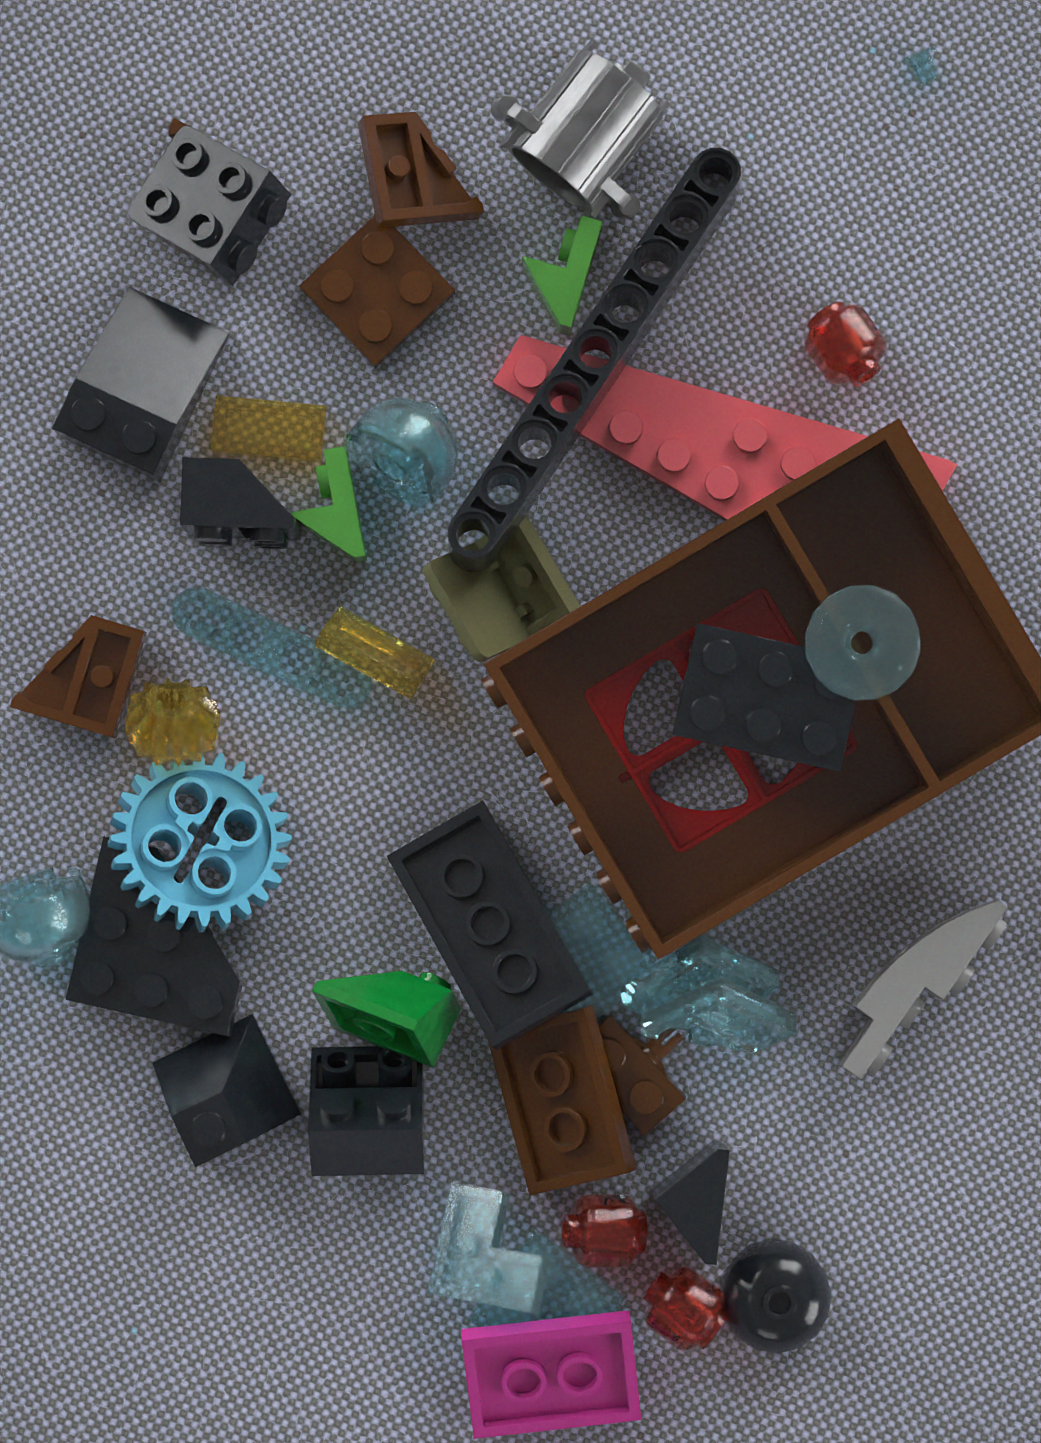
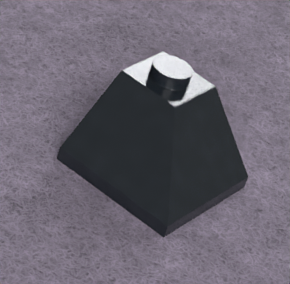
M254 1014L235 1022L231 1037L212 1033L152 1062L170 1116L195 1167L301 1115L300 1109Z

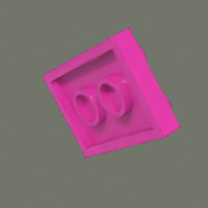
M629 1310L461 1329L474 1439L641 1420Z

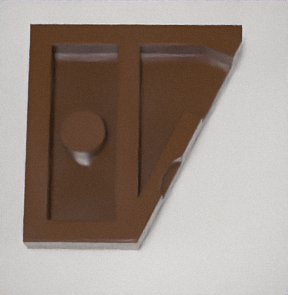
M91 615L73 634V638L45 663L43 670L26 688L12 698L10 707L115 739L147 632Z

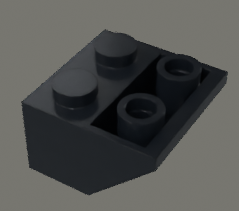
M182 457L180 526L190 537H193V540L199 541V546L232 547V538L250 539V542H254L255 548L287 549L288 540H301V528L295 518L240 459Z
M378 1046L311 1047L308 1118L311 1175L424 1174L423 1064L412 1060L409 1056L400 1055L393 1050L383 1049Z

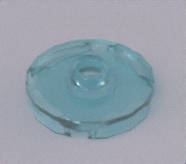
M872 585L850 586L827 596L812 613L805 631V657L814 676L832 693L852 700L877 699L897 690L913 673L920 654L919 628L911 609L894 593ZM858 632H865L872 639V647L866 654L856 653L851 646L852 637Z

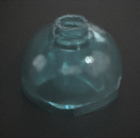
M408 398L386 399L376 403L367 411L345 436V447L355 465L360 469L367 462L374 471L381 475L375 477L372 483L398 501L415 507H423L429 499L431 504H433L449 485L456 472L458 445L455 436L448 425L446 414L431 402H419Z
M66 866L70 877L56 878L53 868L20 876L0 885L1 955L17 962L35 961L39 968L58 964L68 958L67 949L74 946L88 928L91 910L88 889L80 869L74 866Z

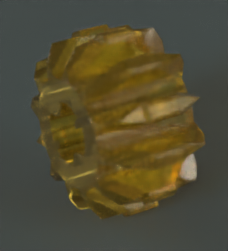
M166 677L163 684L157 685L145 682L143 692L131 694L127 717H125V733L128 735V743L135 747L137 757H153L156 766L165 761H173L180 767L182 760L189 759L201 762L203 752L215 750V743L218 739V727H220V709H218L217 700L210 697L208 687H193L190 678L185 679L181 683H174Z

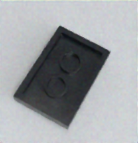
M696 623L672 735L840 772L862 673L853 658L849 656Z

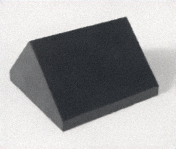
M713 1141L655 1186L651 1192L656 1202L705 1264L717 1265L730 1150L724 1143Z

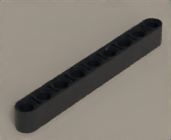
M709 148L695 157L452 518L448 527L449 554L453 562L460 569L468 572H480L489 568L496 561L734 205L738 196L741 166L737 157L730 151L723 148ZM717 173L726 178L728 184L722 188H711L706 186L701 179L705 175ZM680 217H688L698 223L699 228L690 233H682L677 231L671 223ZM658 261L664 263L670 271L665 276L653 278L646 275L641 267L648 262ZM628 305L635 308L640 314L632 322H620L612 316L611 312L619 306ZM599 350L608 355L610 361L600 368H592L587 366L581 360V357L588 351ZM570 395L579 401L580 406L573 412L561 413L556 411L550 403L557 396ZM540 440L547 444L550 450L544 457L531 459L521 453L520 447L527 441ZM509 485L514 487L520 495L513 503L500 505L495 503L489 497V494L497 486ZM472 530L484 533L489 539L487 545L477 551L464 549L459 545L458 541L464 533Z

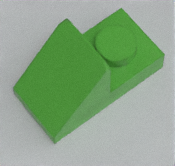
M581 215L577 230L567 228L563 237L558 260L567 262L566 268L533 258L522 257L523 269L559 333L571 336L602 231L603 221Z
M345 446L325 449L323 451L326 464L316 466V473L321 498L332 497L333 505L291 512V515L299 525L356 563L367 561L347 449Z

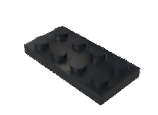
M483 800L387 855L391 866L491 1047L495 1051L593 995Z

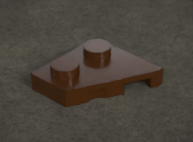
M416 112L362 116L358 123L377 228L476 220L480 218L484 213L482 202L477 196L471 199L453 174L457 169L445 151L433 143L431 132Z

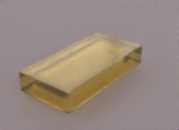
M216 395L211 451L212 453L322 463L327 406Z
M341 606L338 607L323 627L314 644L317 648L411 699L429 675L436 661L433 657Z

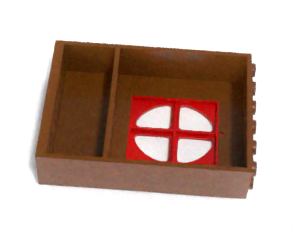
M900 418L484 663V666L489 675L481 679L495 706L501 708L508 704L518 721V724L509 729L526 758L536 753L547 772L538 778L555 807L565 802L574 816L575 820L569 823L567 827L584 856L594 850L604 868L599 870L596 876L610 901L614 905L623 899L632 917L625 920V925L639 950L643 954L652 948L658 960L1041 735V657ZM696 623L849 656L853 658L862 673L840 772L797 762L782 781L776 784H769L763 779L747 751L721 746L748 792V797L743 804L721 810H696L681 807L664 800L652 790L648 781L653 771L703 741L675 735L643 755H634L628 750L624 740V721L627 706L640 679L658 660H669L684 682L690 655L689 645L693 641Z

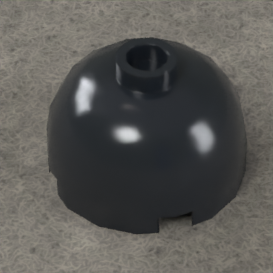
M767 1239L751 1243L741 1250V1253L732 1259L730 1265L726 1267L721 1276L719 1301L725 1322L739 1340L756 1350L783 1353L801 1348L818 1335L829 1316L832 1294L826 1272L813 1254L791 1241Z

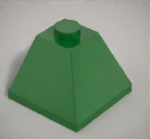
M401 970L316 981L312 989V993L335 1030L383 1049L393 1050L400 1055L409 1056L412 1060L434 1068L461 1010L451 990V984L429 972H421L419 977Z

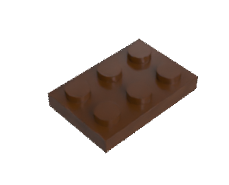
M593 1005L560 1013L496 1051L489 1043L529 1196L623 1175L637 1169Z

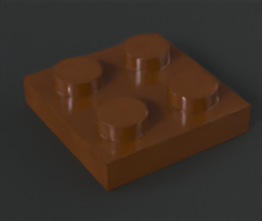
M375 215L299 285L300 290L375 369L455 295V289L395 227L377 228Z

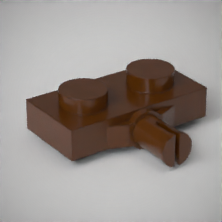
M611 1013L598 1026L620 1108L645 1136L686 1099V1095L667 1075L661 1060L686 1038L678 1030L669 1040L662 1044L661 1042L677 1028L669 1021L666 1026L646 1043L644 1040L630 1034Z

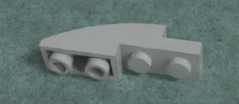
M990 901L964 910L926 931L891 958L868 982L851 1004L852 1007L867 1016L868 1020L837 1064L859 1079L862 1078L866 1071L875 1075L893 1049L886 1042L897 1026L900 1025L907 1029L921 1011L925 1002L918 996L923 989L936 998L943 1000L949 992L957 996L963 990L975 971V968L970 966L969 962L981 946L989 950L998 940L1007 925L1000 918L1008 907L999 901Z

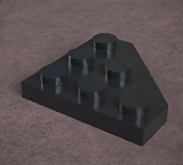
M103 836L65 1000L231 1037L243 981L215 940L213 932L208 925L204 932H199L194 917H188L182 928L177 930L175 929V913L170 911L161 920L155 921L154 913L157 904L153 901L137 908L135 903L141 893L138 886L123 891L120 888L123 880L129 874L128 869L112 870L111 868L113 859L122 854L123 851L108 847L109 837ZM148 846L151 855L155 859L162 862L168 861L161 849ZM174 875V880L180 883L176 875Z

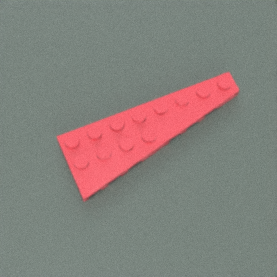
M520 335L493 380V386L528 406L567 348ZM584 354L581 357V360L592 368H600L609 362V360ZM625 366L579 435L724 521L868 437L630 366ZM570 395L557 396L550 403L556 411L561 413L573 412L580 406L579 401ZM919 451L943 491L957 464L948 459Z

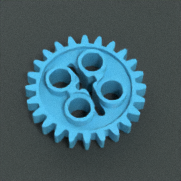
M196 750L191 764L186 766L178 753H173L170 759L169 771H166L161 764L154 761L149 768L151 781L138 774L134 776L131 786L137 795L122 792L118 804L128 813H113L110 825L123 832L111 835L108 840V847L122 850L123 853L113 859L111 868L112 870L128 869L129 874L123 880L120 888L123 891L138 886L141 893L135 906L140 908L153 901L157 904L154 913L155 921L158 922L170 911L175 913V929L177 930L182 928L188 917L195 918L199 932L205 931L210 917H215L218 925L224 930L227 929L231 922L232 910L243 921L247 920L252 913L249 901L263 908L269 900V896L263 887L276 890L283 880L272 869H285L290 860L285 854L276 851V849L287 847L292 840V835L276 831L277 828L285 823L288 814L286 812L271 813L270 808L279 795L277 792H272L261 796L258 789L264 779L262 774L250 781L242 778L245 771V762L241 761L232 771L225 769L223 753L218 754L211 766L205 765L201 750ZM180 794L194 796L199 800L202 811L197 814L182 812L175 803V797ZM217 800H223L225 808L211 831L206 844L201 849L185 880L182 883L176 882L174 875L214 803ZM228 821L242 822L250 831L251 839L247 841L233 840L227 835L224 823ZM160 840L167 842L173 847L176 859L167 862L155 859L149 851L148 844ZM206 867L218 870L224 878L225 886L220 889L206 887L198 877V870Z

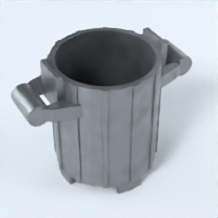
M590 40L583 50H578L531 113L521 107L519 101L512 95L503 96L492 103V116L497 120L504 121L512 128L498 147L501 150L508 148V151L518 163L540 183L562 199L581 210H585L586 213L583 216L594 219L604 205H607L614 216L618 218L630 217L638 213L640 201L635 195L624 191L615 181L662 121L663 113L671 103L665 100L658 104L652 95L645 90V85L651 76L636 63L629 60L624 67L618 62L608 61L592 52L598 42Z

